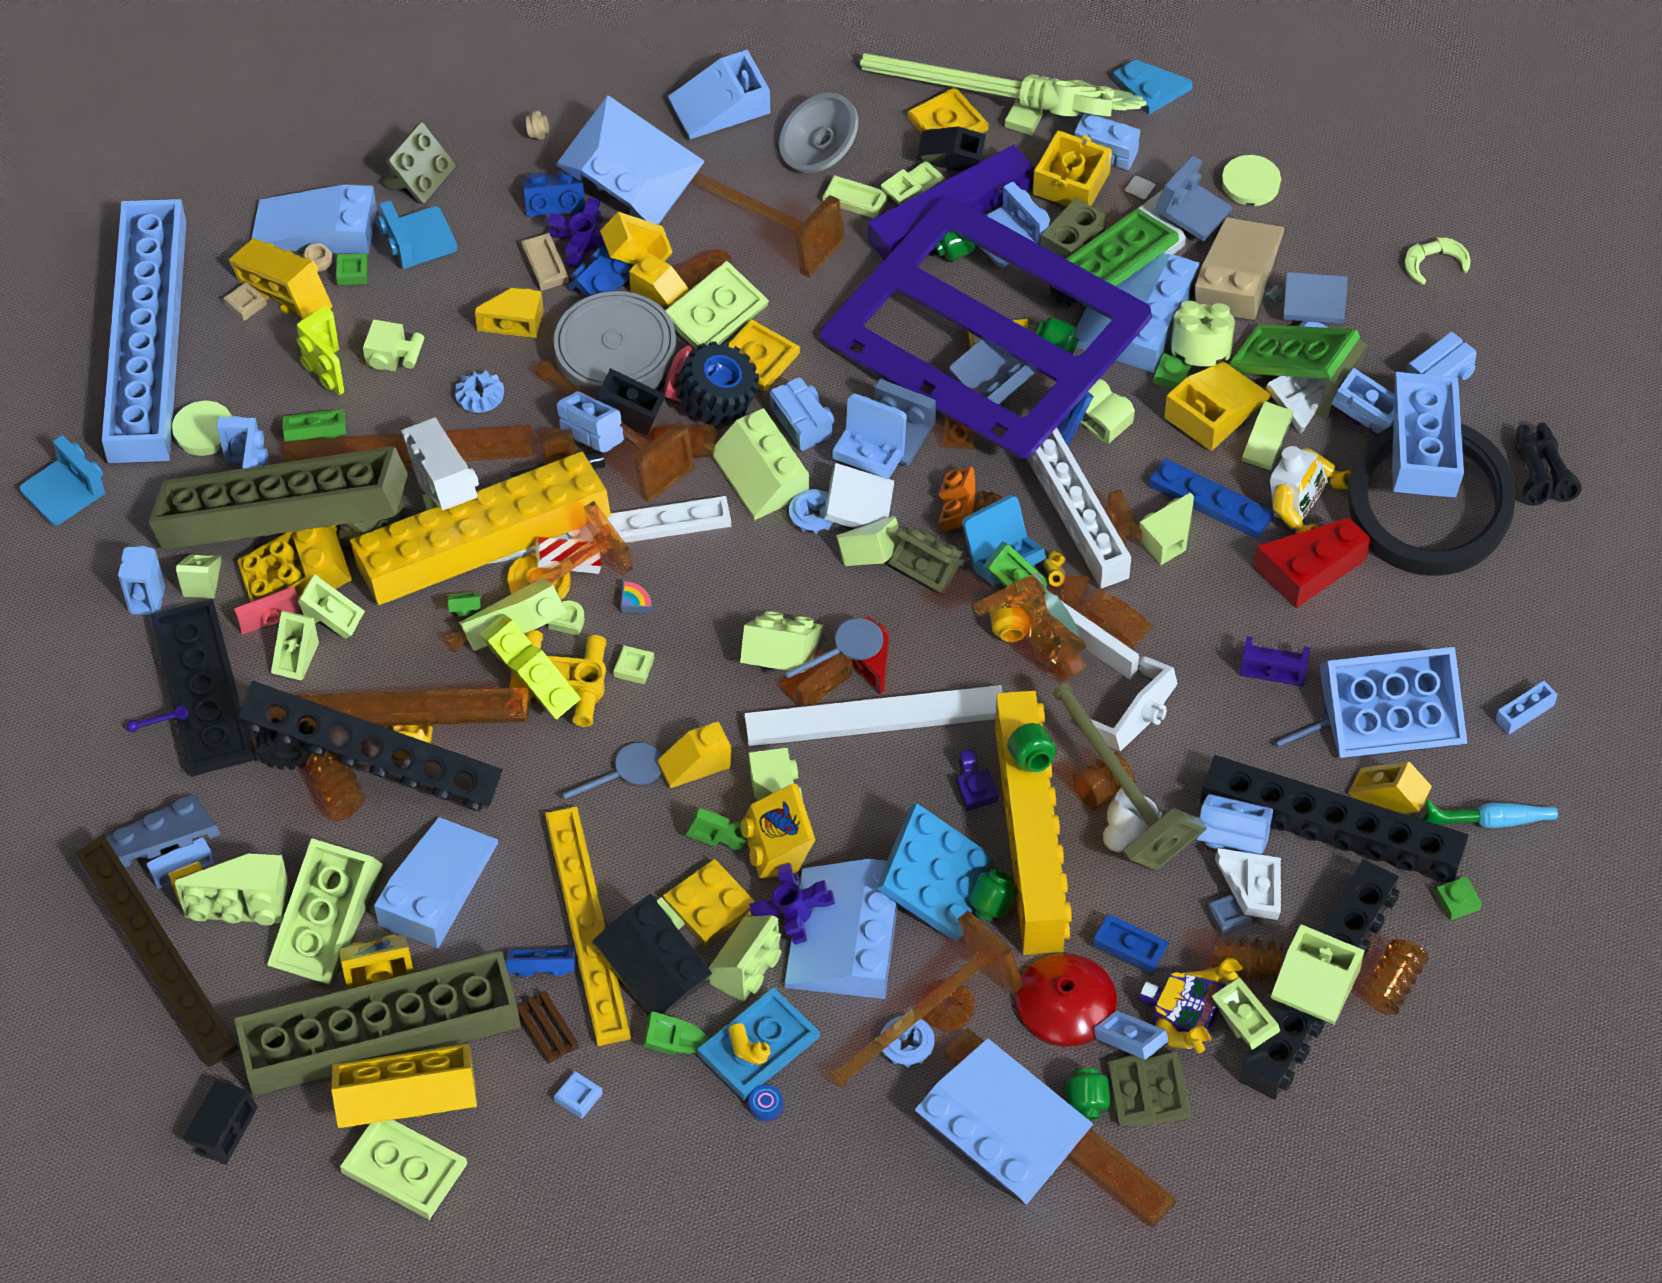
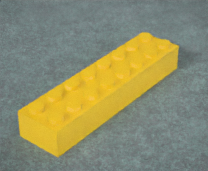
M583 451L476 492L477 498L445 510L437 506L350 539L356 566L377 605H382L535 546L538 537L555 538L610 517L611 513L606 488Z
M1036 690L996 693L995 735L1014 884L1018 889L1016 902L1023 955L1063 952L1064 939H1070L1069 922L1072 920L1070 902H1066L1065 893L1068 891L1066 873H1062L1061 866L1064 863L1063 846L1058 844L1057 835H1060L1059 817L1054 815V806H1056L1055 788L1050 785L1052 764L1041 772H1025L1017 766L1007 746L1009 737L1018 727L1029 723L1043 726L1042 723L1045 721L1043 703H1037Z

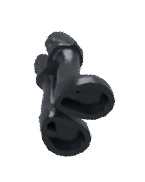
M1545 422L1538 423L1536 430L1537 440H1533L1531 430L1527 424L1518 426L1516 449L1517 453L1526 462L1530 478L1523 486L1524 501L1532 506L1543 504L1551 496L1552 489L1556 500L1560 502H1568L1577 498L1582 491L1581 483L1577 476L1563 462L1558 452L1559 444L1548 425ZM1540 458H1546L1552 474V480L1547 474Z

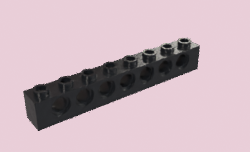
M253 680L238 717V721L244 723L242 728L260 735L263 730L275 734L274 740L293 746L294 741L305 744L307 745L305 750L312 754L324 757L327 752L338 756L337 762L353 768H356L357 763L370 767L368 773L387 779L388 774L401 778L399 784L415 790H418L420 785L432 789V796L449 801L451 796L463 800V807L478 812L481 811L482 807L486 809L490 807L503 769ZM271 707H280L285 712L284 720L280 723H271L266 718L267 710ZM301 719H313L317 726L316 730L312 734H302L297 728V724ZM334 729H342L346 732L348 740L345 744L336 746L330 742L329 733ZM365 740H373L378 744L379 752L375 756L367 757L360 750L361 743ZM397 751L406 752L410 757V764L404 768L396 767L391 760L393 753ZM428 762H435L441 768V775L436 779L427 778L423 773V766ZM459 773L468 774L472 779L471 788L467 790L457 788L454 783V777Z
M1217 755L1213 757L1202 786L1201 804L1204 803L1208 794L1272 808L1273 814L1270 826L1276 830L1293 832L1302 835L1307 840H1318L1333 845L1342 851H1353L1365 855L1374 861L1391 863L1405 871H1416L1429 875L1437 881H1455L1469 834ZM1232 790H1240L1243 793H1236ZM1264 800H1271L1274 803H1267ZM1295 810H1303L1306 813H1299ZM1327 820H1335L1338 823H1331ZM1359 830H1367L1370 833H1363ZM1391 840H1399L1402 843H1394ZM1423 850H1430L1434 853H1426Z
M1362 859L1320 932L1365 950L1364 959L1371 945V942L1368 941L1372 932L1375 934L1379 933L1386 918L1383 915L1387 907L1392 909L1399 898L1400 891L1396 889L1399 876ZM1367 900L1372 902L1373 904L1368 905L1363 903L1362 901ZM1346 926H1355L1358 930H1351ZM1278 1002L1271 1014L1278 1023L1280 1031L1249 1051L1241 1065L1238 1082L1276 1100L1281 1089L1284 1091L1289 1089L1295 1077V1073L1292 1070L1296 1063L1301 1065L1304 1063L1311 1048L1307 1044L1312 1036L1315 1038L1319 1037L1326 1023L1322 1019L1281 1002ZM1286 1029H1294L1299 1033L1290 1034L1286 1031ZM1278 1055L1284 1060L1276 1061L1270 1058V1056Z

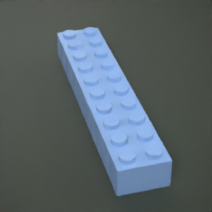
M181 199L121 201L102 444L108 463L170 461L186 237V218Z

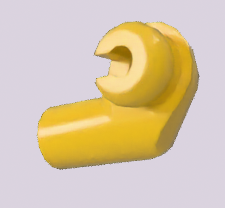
M1055 550L1051 551L1048 558L1044 559L1043 566L1049 577V583L1052 586L1058 587L1063 584L1066 577L1065 570L1061 567L1065 562V557Z
M737 1023L728 1028L733 1050L738 1058L754 1065L763 1064L767 1061L771 1052L767 1043L763 1042L761 1044L759 1041L756 1043L750 1042L744 1024Z

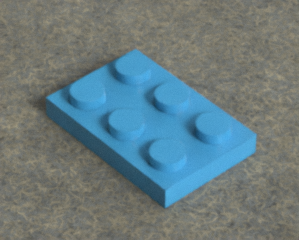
M773 987L700 1046L697 1051L698 1056L745 1100L756 1087L767 1082L820 1038V1031ZM737 1023L744 1024L750 1042L756 1043L759 1041L761 1044L765 1042L769 1045L771 1052L765 1063L754 1065L735 1055L728 1028L731 1025Z

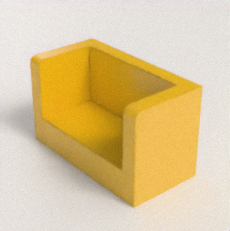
M617 212L600 230L611 258L635 265L647 252L664 262L672 254V248L661 225Z

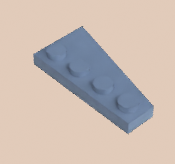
M192 794L178 799L174 804L158 812L148 814L143 819L127 827L116 830L113 834L107 836L106 839L123 866L127 867L131 865L133 858L142 857L150 859L161 855L160 850L175 844L183 848L192 845L193 838L208 834L210 839L221 834L216 823L196 796ZM75 854L78 863L80 864V866L82 867V869L84 870V872L86 873V875L88 876V878L91 879V877H90L89 874L87 873L86 869H85L84 866L82 865L81 861L79 860V858H78L77 855Z

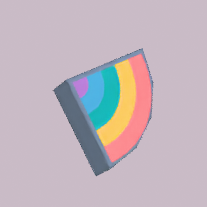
M623 580L621 612L653 614L651 596L639 584Z

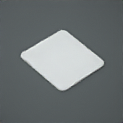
M1134 176L1125 188V191L1141 199H1146L1155 187V184L1139 176Z

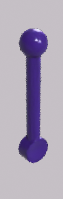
M178 706L174 712L141 721L130 720L127 722L126 728L129 732H136L140 727L173 718L184 720L189 712L184 706Z

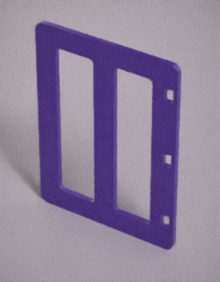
M944 197L931 208L822 328L820 336L826 346L890 383L936 400L937 411L1018 458H1027L1040 447L1150 322L1152 311L1147 303L963 202L953 197ZM954 232L1111 319V322L1081 355L1075 356L918 268V265L947 233ZM900 292L1056 381V384L1026 417H1019L864 327V325L893 293ZM854 342L864 348L860 354L849 349ZM924 383L934 388L930 396L919 390ZM996 425L1006 430L1002 438L991 432Z

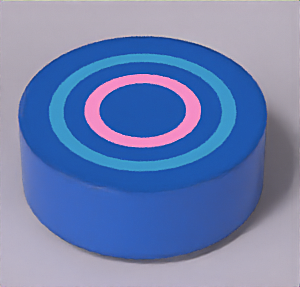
M758 1086L749 1096V1110L760 1121H772L783 1111V1096L774 1086Z

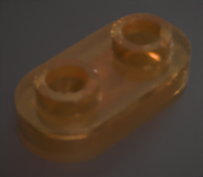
M720 249L710 250L681 266L677 274L689 290H691L725 261L732 265L731 257L726 251Z

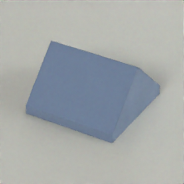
M1287 272L1284 278L1283 319L1344 324L1348 277Z

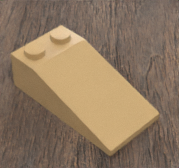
M1226 217L1195 285L1196 302L1207 305L1222 303L1230 308L1229 313L1233 317L1255 320L1284 233V227Z

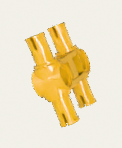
M531 630L524 633L533 645L541 649L543 634L540 631ZM599 635L587 637L584 659L547 656L581 698L576 703L572 719L573 723L580 727L593 725L595 704L605 692L606 667L603 663V657L607 643L606 639ZM511 671L509 688L513 695L508 714L515 721H526L529 718L531 698L535 696Z

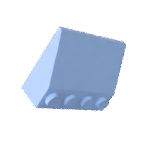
M1161 254L1116 286L1147 303L1152 311L1150 322L1116 361L1155 373L1162 355L1165 353L1172 338L1174 315L1177 310L1181 309V303L1190 301L1195 290L1199 271L1198 262L1174 254ZM1087 307L1076 328L1074 337L1079 339L1076 348L1086 350L1111 322V319Z
M1455 647L1331 660L1320 664L1323 696L1339 758L1467 744Z
M863 859L802 868L799 888L803 890L811 887L816 882L825 880L827 890H832L834 894L835 904L812 908L810 918L804 922L807 935L806 942L795 945L791 939L785 988L885 999L898 910L897 902L876 889L887 861Z
M990 1039L985 1040L943 1077L915 1109L924 1121L1026 1205L1093 1125L1092 1122Z

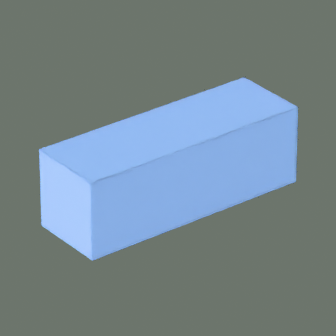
M1543 681L1499 709L1495 721L1509 735L1553 707L1558 694Z
M201 837L193 841L192 845L173 850L146 863L157 889H160L171 883L167 872L198 860L202 868L213 864L214 859L205 839Z

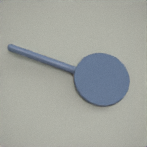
M862 618L848 620L836 631L835 644L837 648L786 672L785 676L791 678L839 653L854 660L871 658L882 648L883 633L880 627L870 620Z
M646 743L629 744L617 754L615 772L563 793L562 797L564 799L570 798L618 777L633 785L651 784L662 775L658 765V759L662 754L658 749Z

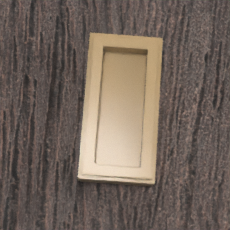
M550 233L521 241L522 249L540 291L569 283L568 274Z

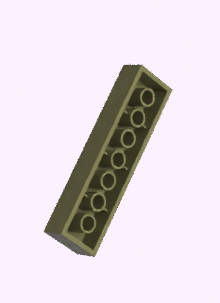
M395 446L165 480L148 523L162 549L168 550L257 536H269L291 531L298 532L319 527L325 528L332 525L358 523L374 519H386L396 516L408 473Z
M502 951L234 1018L247 1078L253 1096L332 1076V1064L442 1048L521 1028L518 1008Z

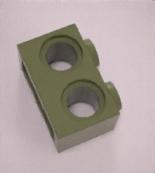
M1075 198L1041 234V246L1066 259L1106 231L1104 228L1105 214Z

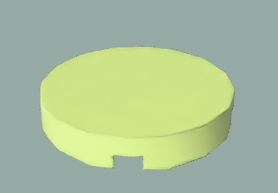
M1256 155L1239 156L1232 159L1224 168L1222 174L1223 191L1229 199L1238 204L1254 203V206H1260L1272 201L1279 192L1281 183L1280 171L1273 162L1264 157Z
M207 400L193 402L183 407L175 415L172 423L174 440L188 454L197 456L214 454L220 451V447H222L217 430L218 417H232V415L225 406L218 402Z

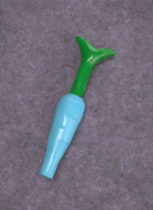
M1426 799L1425 808L1427 814L1422 820L1438 825L1478 823L1483 828L1494 829L1513 827L1542 820H1556L1558 812L1556 807H1536L1495 802L1482 804L1475 810L1445 811L1435 806L1430 799Z

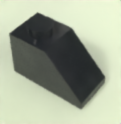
M611 368L598 392V397L604 404L620 411L621 424L645 435L648 434L666 394Z

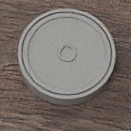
M609 291L591 295L575 303L559 320L554 333L556 365L563 380L573 390L582 392L598 401H602L598 397V392L610 368L656 390L665 382L667 371L677 355L676 334L673 322L660 305L636 293Z

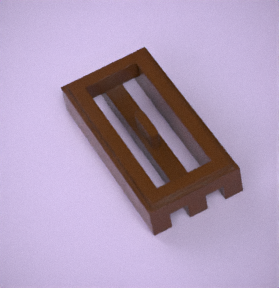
M543 991L539 993L540 997L536 999L531 997L527 999L528 1003L524 1005L520 1003L517 1005L519 1017L547 1062L550 1063L579 1047L577 1040L547 992ZM544 1005L568 1043L567 1045H563L540 1006ZM529 1012H534L557 1050L553 1052L550 1050L529 1016Z

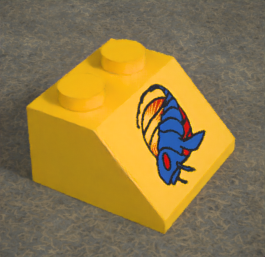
M790 784L751 804L745 817L741 820V833L747 839L750 848V861L756 867L759 878L779 877L777 867L788 863L792 866L793 874L797 873L816 840L797 784Z
M406 934L400 936L388 935L381 940L368 943L357 942L346 948L339 949L347 990L414 973Z

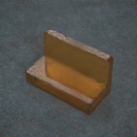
M824 650V651L821 652L819 655H817L815 658H817V657H819V656H821V655H823V654H825V653H827V652H829V651H828V650ZM839 653L837 656H833L807 669L803 673L786 679L781 683L780 690L798 707L814 706L852 676V659Z

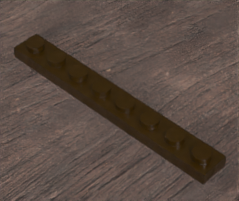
M103 835L77 851L75 854L208 1066L212 1067L239 1050L106 837Z

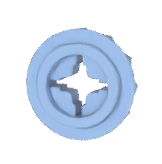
M473 370L470 376L462 375L461 382L456 384V400L462 408L470 412L482 413L490 411L500 404L504 396L503 383L499 381L497 375L492 376L487 370L483 373H476ZM477 385L483 389V397H480L475 390Z
M811 489L797 494L789 505V516L792 519L793 526H799L803 533L806 530H813L815 534L821 529L829 530L831 524L835 522L824 519L828 492ZM808 507L813 511L819 510V517H816L814 514L809 515Z
M907 1015L896 1017L890 1020L881 1031L880 1045L883 1055L891 1059L894 1065L897 1063L904 1064L907 1068L911 1064L920 1063L922 1065L924 1059L932 1054L935 1040L934 1033L931 1027L918 1017ZM913 1033V1044L915 1046L908 1045L906 1049L901 1050V1040L899 1039L906 1040Z

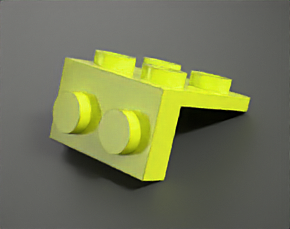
M325 305L319 310L310 313L304 320L296 324L299 336L297 343L301 348L302 356L300 360L305 369L309 372L313 371L318 375L320 382L328 391L332 389L340 396L345 391L340 362L334 354L339 350L333 312Z

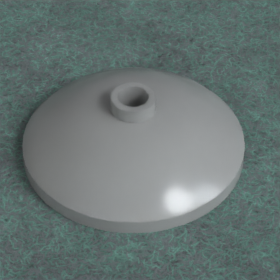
M836 93L818 94L801 103L790 114L780 134L779 148L784 161L792 169L802 173L819 172L837 163L848 152L857 134L858 114L855 107L847 98Z

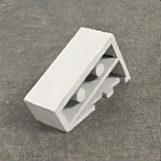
M436 417L401 430L419 487L442 510L478 497L475 487L479 483L473 468H468Z

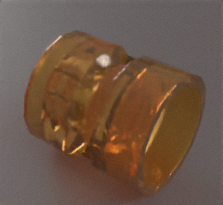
M1113 751L1135 783L1134 774L1126 760L1119 753ZM1101 758L1096 761L1095 766L1088 765L1073 775V782L1078 794L1092 810H1098L1111 802L1113 795L1115 796L1121 788Z

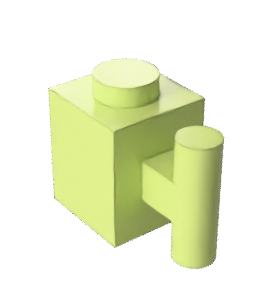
M373 319L363 346L366 366L377 370L396 371L400 357H404L403 366L412 369L415 366L425 337L420 333H414L411 341H405L402 324Z

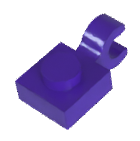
M972 749L960 751L961 760H959V765L963 775L957 777L956 784L966 811L997 803L998 794L989 770L978 771Z

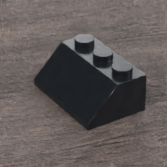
M651 893L622 913L592 940V944L647 1015L652 1011L660 1014L667 1013L704 986L712 975L711 971Z

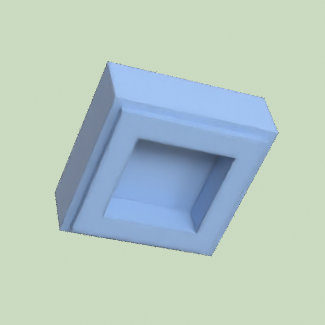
M574 1071L554 1095V1101L583 1119L603 1092L601 1087Z

